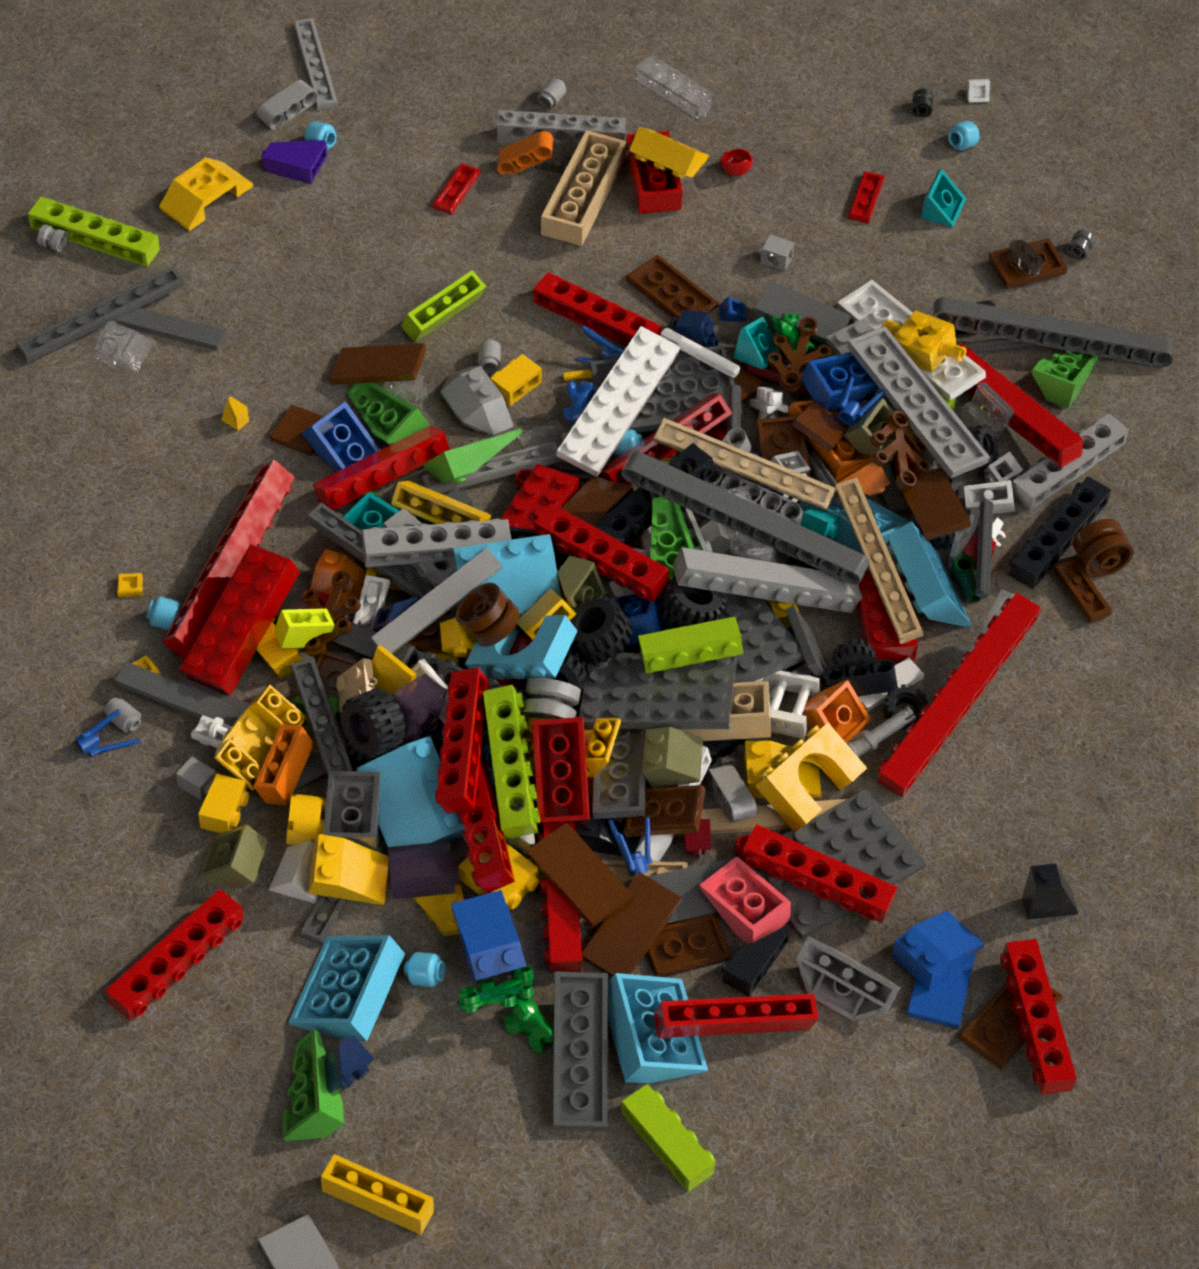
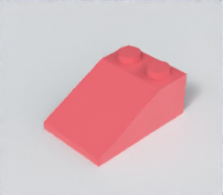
M735 857L699 885L701 891L732 931L747 945L773 933L789 922L791 902L738 857Z

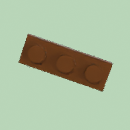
M1076 558L1055 565L1054 573L1089 623L1111 615L1112 609Z

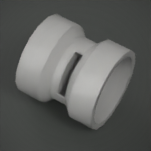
M43 225L39 230L37 243L39 246H49L52 250L61 252L66 245L68 235L64 230H54L52 226Z

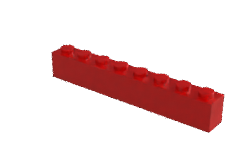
M962 343L958 345L965 347L966 356L985 370L986 378L965 392L1060 468L1082 456L1083 438L1078 433H1075L1066 426L1063 421L1052 415L1049 410L1038 404L1032 397L1010 382L1002 373L996 371L988 362L982 360L971 349H968Z

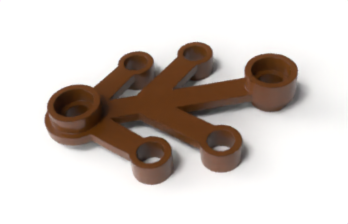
M804 317L800 320L799 332L801 336L795 353L787 343L785 335L778 334L774 337V348L783 352L791 364V368L788 371L781 361V355L777 352H772L768 355L767 363L780 374L779 385L785 392L795 393L801 389V379L804 372L799 373L801 367L808 365L809 361L831 356V349L827 345H822L818 350L805 355L809 339L817 331V321L812 317Z
M895 411L887 416V425L882 430L875 431L870 437L871 443L876 447L882 446L886 441V437L893 432L894 441L884 450H879L872 459L875 465L882 467L887 463L889 457L896 452L899 474L896 476L895 484L898 489L905 491L910 490L917 482L915 474L908 470L907 457L914 463L913 469L917 474L927 472L929 464L920 457L927 448L908 428L909 419L907 415L902 411ZM904 436L912 443L911 447L904 440Z
M337 571L333 574L331 581L333 588L324 608L328 610L333 623L336 622L335 628L332 633L318 635L305 644L303 650L308 656H322L326 652L327 643L342 634H348L352 630V624L347 618L343 617L360 610L361 603L354 596H350L345 600L344 606L334 611L341 593L349 591L353 586V579L345 571ZM312 588L305 590L302 598L310 605L311 609H322L318 601L319 595Z

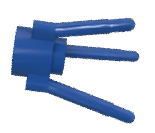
M582 326L586 336L604 347L601 353V357L604 360L620 358L624 350L609 343L586 326ZM577 357V360L587 363L600 361L587 357Z
M850 377L843 400L839 404L841 410L838 413V418L846 425H853L857 418H862L863 414L885 394V390L882 389L861 408L860 404L864 398L856 402H848L854 378Z
M120 709L108 715L91 729L75 737V741L83 755L90 752L92 757L102 752L138 744L141 740L134 739L97 747V745L101 744V741L96 733L110 724L111 720L121 713Z
M645 818L644 856H642L641 851L630 854L623 835L618 833L613 820L609 819L608 824L625 860L629 876H635L638 872H648L647 865L653 863L650 855V818Z

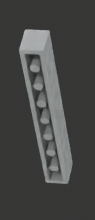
M683 547L672 564L677 583L680 586L846 613H853L862 598L858 584L847 583L824 571Z

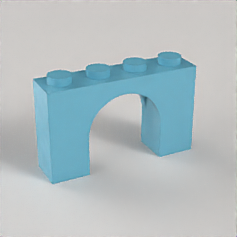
M566 615L545 616L534 640L524 650L509 655L519 634L514 627L513 631L497 644L485 647L475 642L465 665L469 669L479 667L486 677L499 680L556 678L577 633V629Z

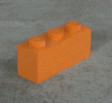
M280 725L254 784V788L266 804L288 806L291 794L294 792L314 746L313 741L303 726Z

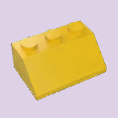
M640 126L629 150L636 154L635 158L647 162L648 159L654 161L653 166L664 171L666 167L672 169V174L682 179L685 176L693 177L709 157L708 154Z

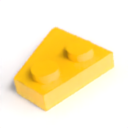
M461 884L412 892V900L418 903L425 911V915L437 925L438 930L444 936L459 934L451 904L464 900Z

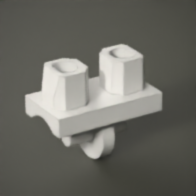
M758 387L757 399H750V406L760 410L759 419L778 418L777 410L788 413V406L782 403L783 392L773 391V388Z
M203 715L198 726L192 731L191 738L200 741L201 744L217 748L232 726L224 724L222 718L216 717L212 719Z

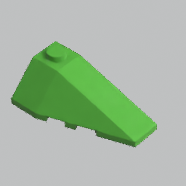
M1065 350V353L1062 355L1057 353L1052 355L1050 360H1040L1033 368L1032 375L1047 401L1052 402L1057 407L1069 408L1076 399L1099 356Z
M355 383L347 392L374 436L388 444H394L430 425L417 407L375 383Z
M521 429L445 451L423 464V466L442 484L453 482V485L463 483L467 481L466 476L480 468L517 438L522 431Z
M658 497L652 500L650 558L667 567L670 580H672L675 576L672 564L681 548L694 549L680 506L663 497Z
M315 1028L296 1044L291 1071L297 1076L292 1086L288 1087L287 1096L292 1097L290 1110L285 1109L282 1116L283 1139L285 1141L326 1138L344 1124L343 1102L339 1090L337 1089L332 1093L327 1090L325 1069L327 1054L320 1033Z

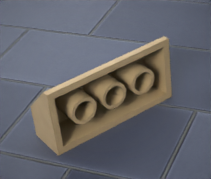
M769 682L734 683L729 729L679 730L702 737L703 741L771 737Z

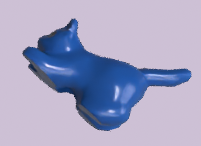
M573 381L567 383V393L572 401V406L565 408L563 414L568 423L573 425L577 422L595 392L598 391V386H593L592 383H587L586 381L580 382L578 386Z

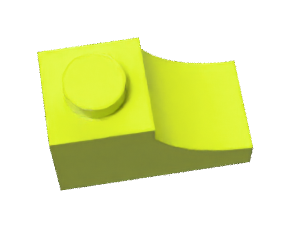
M327 609L281 610L274 633L281 648H304L305 644L312 638L321 634L332 633L335 625Z

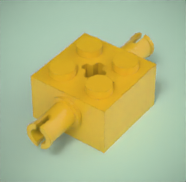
M916 310L903 325L890 319H885V322L882 323L881 328L885 326L917 367L933 373L946 356L962 361V358L964 359L966 355L965 347L955 345V329L952 323Z

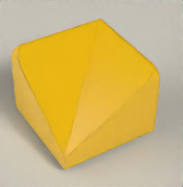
M229 397L222 415V421L239 431L249 422L248 407L233 397Z

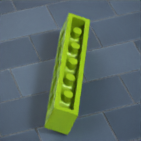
M40 197L28 213L30 228L39 231L43 225H49L54 230H64L67 232L68 241L145 267L149 266L160 250L158 235L56 202L52 199Z
M513 685L483 691L501 830L508 839L538 833L536 823H540L538 809L534 808L533 800L537 799L535 786L531 784L530 777L534 774L532 764L527 759V753H530V745L528 739L524 737L527 723L524 715H521L520 708L524 707L522 694L517 693ZM511 712L508 717L502 718L505 713ZM509 735H514L511 740L505 741ZM512 758H517L514 763L508 764ZM515 781H520L519 785L511 787ZM524 804L520 810L514 811L517 805Z

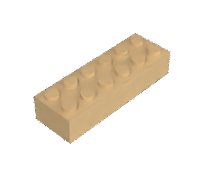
M588 130L585 131L541 216V235L578 246L583 245L626 160V141Z

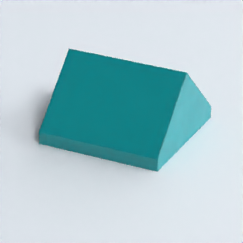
M942 168L938 169L925 196L921 219L953 228L966 201V197Z
M763 316L741 328L733 357L759 369L769 366L767 361L770 353L777 352L781 355V358L783 357L781 350L773 346L774 337Z

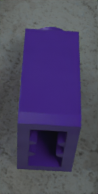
M327 141L271 142L268 148L263 150L260 161L263 163V171L311 184L328 156Z

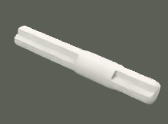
M665 328L661 332V337L680 346L681 351L732 378L738 375L740 367L735 363L669 328Z

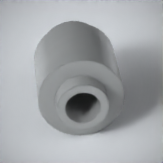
M556 78L549 79L538 93V103L548 109L552 106L555 107L567 91L564 82Z
M488 339L482 341L478 346V366H481L486 374L495 373L500 367L501 345L494 340Z
M113 698L105 706L104 713L107 716L120 709L121 713L114 717L111 722L125 733L135 731L140 726L141 713L125 700Z

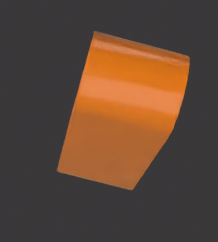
M541 131L500 149L498 152L497 171L501 175H504V173L514 175L550 159L553 150V136L549 132Z

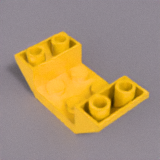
M205 157L172 181L159 209L185 229L191 231L205 221L204 207L227 191L239 197L252 188L253 183L224 162Z
M268 685L233 724L217 746L214 758L238 779L244 780L246 786L253 791L255 789L254 784L280 725L301 726L307 716L271 685Z
M551 718L528 719L524 737L528 739L530 745V753H527V759L531 762L533 770H535L532 721ZM596 718L593 730H584L587 777H595L607 765L621 723L619 718Z

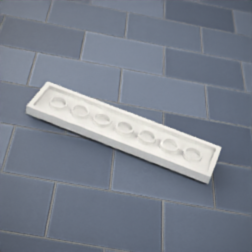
M873 280L837 302L838 309L852 315L851 319L854 322L864 318L874 330L881 328L885 319H890L903 325L913 313ZM966 355L964 359L962 358V361L946 356L933 373L920 369L933 387L950 401L986 378L985 370Z
M641 326L558 448L556 456L597 477L669 369L681 347Z

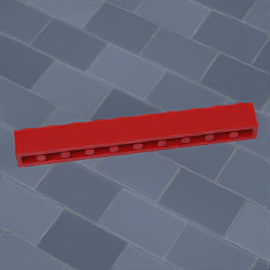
M276 460L268 462L259 469L179 610L177 617L162 640L165 646L182 659H185L249 545L259 546L262 543V535L272 525V517L281 509L282 499L292 489L290 485L295 477Z
M1016 592L1012 599L1007 598L1000 609L1002 610L1000 615L992 617L987 625V628H989L985 634L980 633L974 642V649L971 652L969 650L966 651L960 661L962 665L958 670L954 668L947 677L948 683L944 688L940 686L933 696V703L930 706L928 704L924 706L919 714L921 718L917 724L913 722L908 727L905 733L907 737L904 741L901 742L899 740L891 751L893 754L891 758L882 761L877 770L879 772L878 783L903 798L1038 620L1041 611L1040 606Z

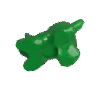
M796 312L783 313L780 319L775 315L771 316V322L777 334L787 337V343L795 353L801 336L797 328V321L801 316L796 315ZM809 341L806 352L808 349L812 351L818 350L819 347Z
M516 998V1005L512 1007L513 1011L505 1016V1028L512 1035L524 1032L532 1049L537 1053H543L545 1051L544 1043L553 1042L554 1022H549L545 1019L538 1005L531 998Z

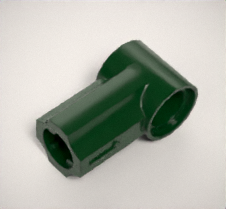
M960 554L954 560L950 574L951 578L958 584L965 602L970 604L979 602L982 599L975 594V560L970 555Z

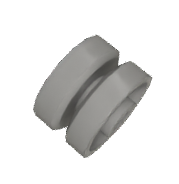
M530 678L527 680L525 694L530 699L523 701L524 707L521 708V715H524L527 720L529 718L560 719L576 717V711L572 706L578 705L581 690L574 685L559 680Z

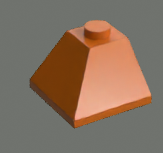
M325 548L315 567L310 588L316 592H324L330 595L333 588L331 582L333 574L337 571H345L353 579V586L349 591L341 593L336 608L344 606L345 600L350 596H354L359 600L366 572L348 555Z
M844 680L815 694L806 702L802 715L806 716V723L809 728L812 729L816 725L821 728L826 723H829L844 742H849L871 721L870 716L848 680Z

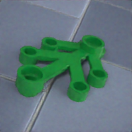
M525 966L512 970L513 978L497 986L494 984V979H482L478 981L481 994L476 991V987L462 988L456 1002L457 1008L462 1009L464 1013L476 1012L480 1006L500 1003L501 1007L507 1008L516 1005L515 994H518L520 999L533 997V968Z

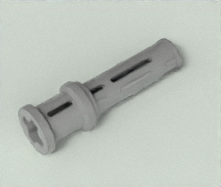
M907 706L871 731L864 730L861 732V736L850 743H845L859 758L870 750H876L878 743L910 722L915 721L916 717L915 715L912 716L913 711Z

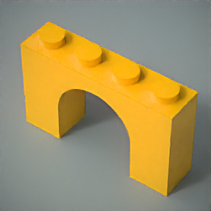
M826 723L821 728L817 725L806 734L808 739L805 742L803 739H800L790 748L793 753L789 755L786 752L776 760L775 763L778 766L775 769L770 766L760 775L763 780L755 786L792 830L798 831L822 810L800 783L798 776L800 762H810L820 767L840 791L867 769L829 723Z

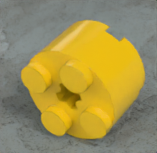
M291 794L286 836L287 845H299L307 841L315 843L318 835L324 834L327 798Z

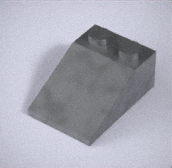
M329 771L323 835L345 838L377 852L380 772Z

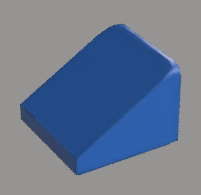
M728 296L720 303V321H747L745 303Z

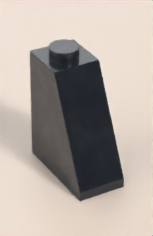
M1057 864L1030 866L1022 896L1027 919L1078 914L1073 891Z

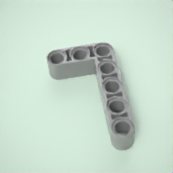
M741 428L731 429L722 440V442L746 452L751 450L749 439ZM715 465V472L708 480H705V482L801 525L803 511L798 503ZM738 487L736 490L730 491L732 488ZM757 496L756 499L750 500L752 497ZM774 505H777L776 508H774V509H769L770 507H772V506H774ZM797 514L796 517L791 519L789 518L790 516Z

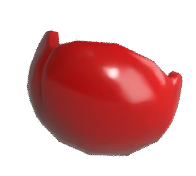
M741 148L732 149L729 152L724 151L723 157H720L721 167L728 175L733 177L742 176L751 169L753 156Z

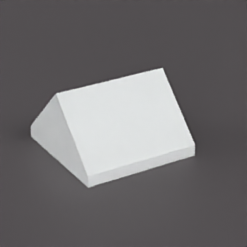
M312 841L287 847L269 887L270 891L314 904L317 902L320 895L308 894L312 848L314 844Z

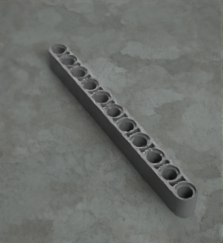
M945 297L938 298L933 303V317L954 324V329L1155 367H1168L1173 362L1172 342L1163 337Z
M632 452L621 472L623 478L630 483L847 583L859 584L869 565V559L853 549L642 452Z

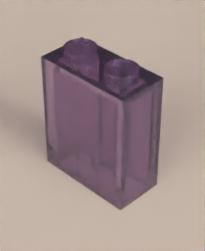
M450 841L388 847L393 899L455 894L454 883H459L456 851L451 852Z

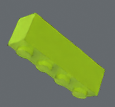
M471 270L409 312L401 327L416 343L477 301L487 286Z
M736 617L638 636L640 654L646 673L743 654L742 637Z
M646 1084L622 1101L621 1114L686 1191L689 1192L714 1174L715 1159L709 1150H704L699 1145L694 1132L690 1129L687 1130L682 1125L679 1115L664 1104L662 1095L657 1090L653 1091Z

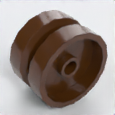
M1101 519L1086 525L1077 533L1072 543L1087 575L1091 577H1101L1120 571L1131 561L1134 550L1128 538L1125 537L1120 523L1114 519Z
M485 583L471 590L462 599L455 613L456 621L461 627L469 632V635L478 645L485 647L497 644L513 631L520 616L519 608L506 597V594L495 583Z

